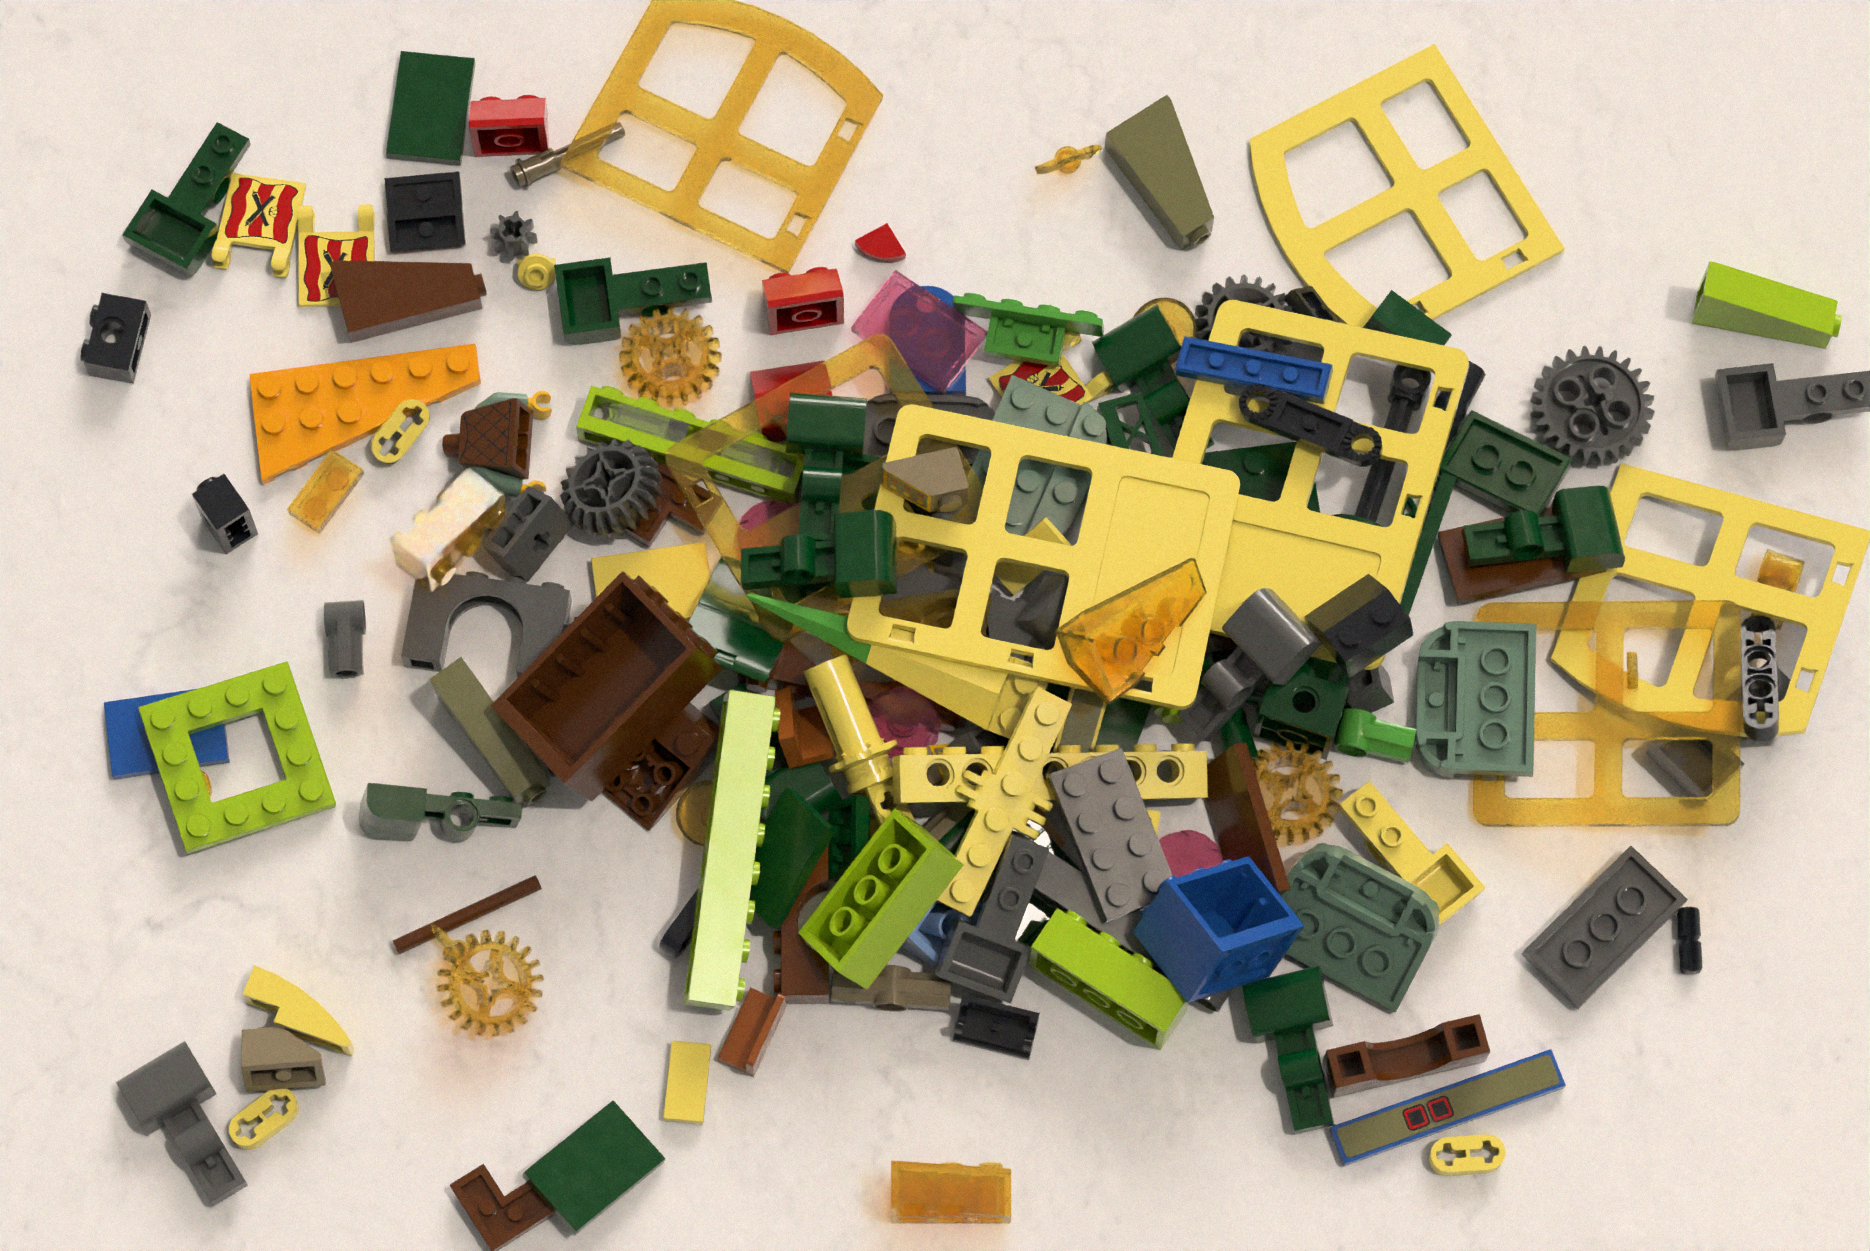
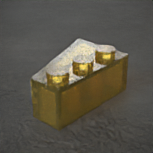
M891 1160V1224L1011 1223V1169L1003 1168V1164L986 1162L979 1164V1166H965L956 1162L936 1164Z

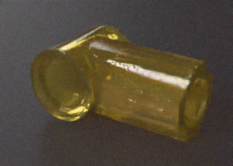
M1767 549L1758 573L1757 582L1795 593L1803 570L1804 560ZM1751 612L1750 617H1751V616H1756V615H1759V614H1756V613H1752V612ZM1770 618L1774 622L1775 629L1780 630L1784 621Z

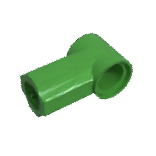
M1348 708L1342 712L1335 749L1343 754L1355 757H1365L1371 754L1409 763L1416 729L1377 720L1376 716L1370 712Z

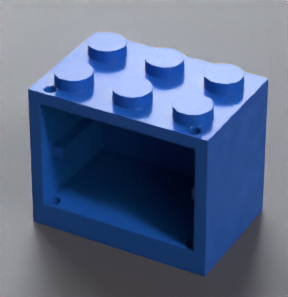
M1248 856L1234 861L1227 859L1211 868L1205 869L1201 867L1190 874L1180 877L1174 875L1165 879L1157 889L1159 893L1153 902L1141 912L1142 918L1133 933L1186 1002L1189 1003L1270 977L1304 928V925Z

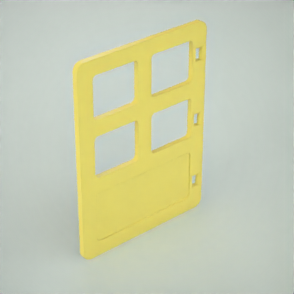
M1238 300L1224 302L1217 311L1208 341L1238 346L1242 334L1252 332L1322 348L1324 354L1321 362L1332 364L1333 373L1325 403H1310L1336 412L1350 362L1356 356L1429 371L1435 374L1420 429L1416 434H1407L1359 423L1369 428H1374L1381 436L1383 452L1380 459L1402 463L1408 467L1393 522L1390 526L1380 527L1309 510L1307 505L1323 452L1298 442L1279 500L1271 502L1238 494L1209 633L1229 637L1222 630L1223 625L1250 595L1261 588L1272 589L1311 630L1312 628L1306 622L1304 616L1367 574H1370L1388 588L1400 604L1468 373L1469 361L1466 353L1453 347ZM1196 380L1172 458L1202 464L1212 429L1217 423L1229 424L1277 436L1281 435L1247 422L1240 412V396L1226 393V385ZM1439 390L1451 392L1446 411L1434 407ZM1252 399L1248 407L1254 413L1255 411L1260 413L1259 411L1264 412V409H1267L1269 402ZM1366 438L1358 439L1354 442L1352 449L1358 454H1368L1369 451H1372L1374 443ZM1407 497L1420 499L1414 518L1402 515ZM1323 643L1311 655V657L1337 663ZM1385 655L1364 669H1376L1383 663Z
M910 404L902 407L897 414L886 462L916 456L919 441L923 438H929L988 451L991 454L987 476L977 519L970 525L907 512L904 509L905 498L882 486L881 482L874 510L886 511L893 515L896 522L897 541L904 540L961 552L967 556V562L953 622L949 628L943 629L883 616L879 613L882 595L853 598L847 621L849 636L854 641L1163 707L1178 710L1191 707L1196 699L1240 489L1238 476L1226 469ZM1022 460L1040 461L1087 471L1091 474L1092 479L1080 533L1075 545L1068 546L1015 535L1005 530L1018 467ZM999 562H1009L1065 574L1068 577L1069 582L1056 641L1051 650L986 638L981 634L996 565ZM892 628L915 632L914 642L891 638ZM1011 652L1034 657L1032 667L1010 663ZM1130 677L1153 682L1151 692L1128 688Z

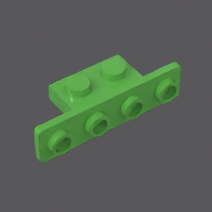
M965 293L964 296L955 295L953 297L952 304L956 314L990 319L984 347L986 356L1059 367L1066 332L1103 337L1104 334L1103 319L1097 318L1098 316L1090 311L1078 310L1075 314L1060 312L1059 308L1052 305L1042 304L1038 308L1023 306L1022 302L1014 299H1002L1001 302L989 301L984 296L976 293Z

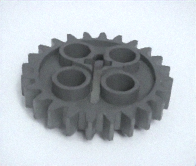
M1583 346L1578 357L1571 349L1567 350L1565 361L1555 356L1552 362L1553 368L1544 366L1541 375L1544 379H1536L1534 388L1539 392H1533L1530 398V402L1537 405L1532 408L1530 416L1541 418L1536 422L1535 431H1547L1542 443L1547 444L1555 441L1557 444L1554 450L1561 452L1565 449L1568 451L1567 456L1572 459L1576 455L1581 456L1582 466L1585 467L1590 457H1594L1598 467H1602L1607 455L1614 464L1617 463L1619 450L1624 455L1630 456L1633 450L1632 444L1640 447L1644 438L1640 433L1648 434L1651 425L1647 420H1652L1655 413L1653 409L1648 408L1654 401V395L1643 394L1648 390L1650 382H1638L1642 369L1638 368L1630 371L1628 369L1631 361L1629 357L1621 363L1617 362L1616 350L1609 357H1604L1602 346L1597 348L1595 355H1590L1588 348ZM1578 377L1583 378L1585 382V388L1582 385V383L1577 379ZM1595 378H1604L1610 383L1611 387L1600 388L1596 386L1593 380ZM1570 391L1575 395L1576 400L1565 401L1558 392ZM1587 400L1589 401L1591 406L1586 407ZM1595 406H1599L1597 413L1594 408ZM1611 411L1621 412L1626 420L1622 422L1614 421L1608 413ZM1585 424L1590 428L1591 433L1587 435L1580 434L1574 429V425ZM1599 425L1608 433L1607 435L1601 433Z

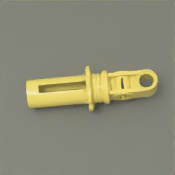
M847 655L836 657L804 671L803 673L837 754L835 759L838 760V763L829 766L828 769L830 773L843 772L846 775V780L849 783V786L846 788L849 794L869 797V810L873 808L874 811L872 813L869 811L870 837L872 838L894 808L915 821L908 803H893V766L891 765V760H889L888 753L898 744L896 739L884 743V738H880ZM882 802L885 804L886 809L884 810L882 809L880 804Z

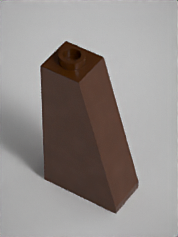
M346 260L329 262L351 343L483 309L480 297L487 295L482 274L474 275L471 263Z

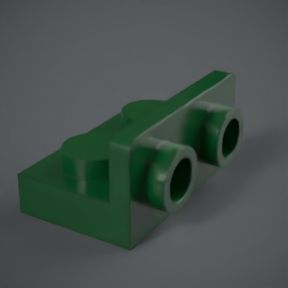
M854 795L828 805V822L836 829L828 844V881L838 882L869 841V797Z

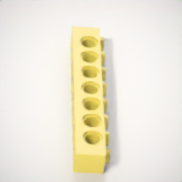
M1157 744L1133 745V752H1124L1127 762L1134 768V779L1142 799L1208 798L1207 751H1195V744H1171V751L1157 752ZM1081 745L1057 746V753H1049L1030 793L1046 801H1057L1051 785L1044 780L1042 775L1043 768L1048 762L1053 763L1059 771L1119 749V745H1095V752L1081 753ZM1004 746L981 747V754H966V747H942V755H927V747L904 748V755L893 756V803L968 802L969 798L956 792L959 784L972 790L976 787V785L970 784L963 778L967 767L974 763L980 767L982 772L986 770L993 774L1003 755ZM1162 761L1168 762L1172 768V776L1167 782L1160 780L1157 775V767ZM932 764L940 766L944 773L943 781L938 786L932 785L927 779V770Z

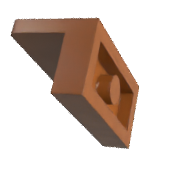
M790 687L776 690V708L780 709L778 736L789 769L833 758L834 747L817 705L798 710Z
M750 987L721 1049L718 1061L754 1077L787 1007L786 996L778 993L777 997L774 998Z

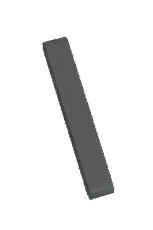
M1011 832L1015 836L1034 842L1019 832ZM1004 847V849H1003V851H1002V853H1001V855H1000V857H999V859H998V862H997V864H996V866H995V868H994L995 870H997V868H998V865H999V863H1000V860H1001V857H1002L1003 852H1004V850H1005V847ZM1048 852L1032 895L1055 910L1058 908L1064 913L1068 910L1077 913L1086 920V927L1098 935L1102 931L1113 936L1121 944L1119 946L1120 949L1131 956L1134 953L1144 956L1153 963V970L1166 977L1165 973L1133 933L1142 918V911L1138 910L1105 923L1087 876L1053 853ZM1233 989L1195 1001L1212 1011L1219 1012Z

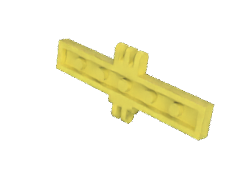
M1035 687L994 773L983 770L981 776L966 770L963 778L976 784V787L972 790L959 784L956 790L957 793L969 798L967 806L975 810L954 855L964 866L936 900L937 902L967 917H971L1012 830L1037 840L1040 833L1026 825L1030 820L1043 826L1046 818L1033 812V810L1037 806L1043 811L1050 812L1053 804L1030 792L1070 711L1071 703L1039 687Z

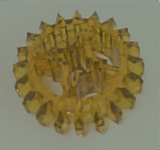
M672 306L667 310L668 315L661 316L660 311L655 308L653 310L654 319L652 320L641 314V317H639L641 327L630 324L628 331L631 337H623L621 343L625 350L619 353L620 362L624 363L621 367V373L624 377H629L627 380L628 387L630 389L639 387L638 397H647L652 394L651 399L657 403H660L661 398H665L669 408L673 407L674 399L680 398L681 403L686 406L689 394L700 400L702 397L700 387L711 390L713 381L710 377L719 376L720 370L716 364L722 361V354L717 351L720 347V341L717 337H712L714 334L712 326L702 327L703 318L700 314L689 320L690 313L686 308L681 312L680 316H676ZM665 334H675L673 337L670 338L660 337L661 335ZM691 341L698 346L702 353L697 367L691 363V358L686 355ZM644 348L649 350L650 356L655 359L650 373L645 371L639 361ZM674 354H677V359H675L672 356ZM671 376L681 377V379L678 380H666Z
M1291 740L1286 742L1285 751H1281L1279 745L1273 743L1270 747L1271 756L1266 751L1260 749L1257 751L1259 761L1252 760L1258 783L1261 781L1266 784L1267 790L1275 799L1271 809H1267L1276 843L1280 835H1286V843L1289 846L1293 845L1295 835H1299L1300 840L1304 844L1308 843L1310 839L1309 830L1315 836L1320 837L1323 834L1322 825L1331 827L1334 822L1331 814L1339 813L1340 811L1339 803L1335 800L1342 798L1343 790L1333 787L1340 782V775L1328 774L1334 765L1332 761L1319 763L1323 754L1321 750L1315 751L1312 756L1308 755L1309 745L1307 743L1301 745L1300 751H1294V744ZM1280 767L1298 768L1295 773L1290 775H1284L1277 770L1274 773L1272 772V770ZM1310 775L1320 789V805L1312 800L1313 796L1305 788ZM1298 783L1295 798L1292 794L1291 799L1286 798L1281 804L1284 788L1288 791V787L1294 788ZM1289 811H1296L1303 816L1305 814L1309 815L1296 820L1281 818Z
M489 930L481 931L480 943L474 934L466 935L468 948L460 942H455L452 947L458 957L445 954L442 958L445 963L452 966L451 970L439 969L437 971L438 976L448 978V984L436 986L437 992L448 991L450 998L443 999L440 1002L441 1007H448L452 1004L455 1006L456 1009L449 1014L448 1018L454 1021L463 1015L464 1019L461 1022L460 1029L464 1031L468 1030L473 1022H475L474 1031L476 1036H483L487 1025L491 1037L499 1036L500 1023L507 1033L514 1032L512 1018L521 1025L526 1024L528 1020L522 1009L531 1013L536 1012L537 1006L529 1001V997L540 998L543 994L539 989H532V983L544 980L543 975L537 974L532 976L530 969L540 965L539 960L526 962L524 958L530 954L532 949L529 946H525L517 952L515 949L520 940L517 936H513L505 945L506 936L504 931H497L493 942ZM480 951H490L489 960L485 961V965L479 973L462 971L472 956ZM502 955L507 957L515 966L520 984L505 976L503 972L504 961L501 960ZM488 972H491L493 974L492 980L498 982V985L506 987L490 990L492 995H489L487 993L488 986L475 980L490 977ZM460 983L471 987L476 992V1005L479 1006L478 1012L466 1003L461 993ZM500 994L517 995L515 1002L507 1011L498 1016H489L491 1007H494L496 999Z

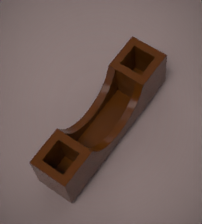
M828 845L784 920L781 931H774L773 933L774 954H781V969H774V993H781V995L786 996V1004H829V963L817 951L812 949L798 933V920L804 906L816 895L829 890Z
M1477 1014L1443 1022L1425 1032L1398 1040L1379 1043L1362 1041L1328 1049L1322 1061L1332 1098L1483 1063L1490 1053V1048L1481 1016Z

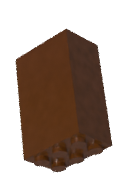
M623 571L491 705L566 786L590 801H593L723 669L714 658L718 651L705 638L700 637L692 629L693 625L682 614L667 604L669 601L653 585L650 586L640 575L633 579Z

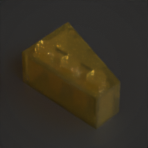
M470 468L466 469L437 495L439 502L428 514L421 509L414 516L413 520L417 524L406 534L403 535L397 531L390 537L396 565L430 592H433L439 584L443 586L449 582L455 574V566L464 556L470 557L480 546V538L489 528L495 529L506 515L505 510L507 508L504 494Z

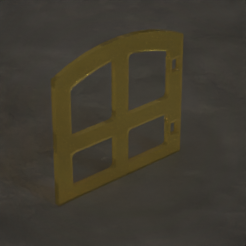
M651 0L561 160L560 167L783 273H789L881 104L883 94L842 53L812 32L784 17L736 0ZM674 23L728 31L752 38L755 41L751 52L713 118H705L639 86L642 76L670 26ZM781 55H788L810 70L847 104L816 163L811 166H807L747 138L738 131L773 66ZM621 115H632L696 146L697 149L675 189L671 191L662 189L599 158L600 151ZM846 121L857 125L849 141L838 136ZM729 161L796 193L797 198L775 237L766 238L699 205L701 197L721 162ZM795 215L807 219L798 236L787 230Z

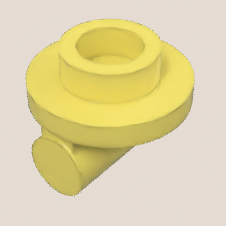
M530 254L522 260H517L518 278L525 287L532 290H541L550 286L554 281L555 258H548L542 254Z

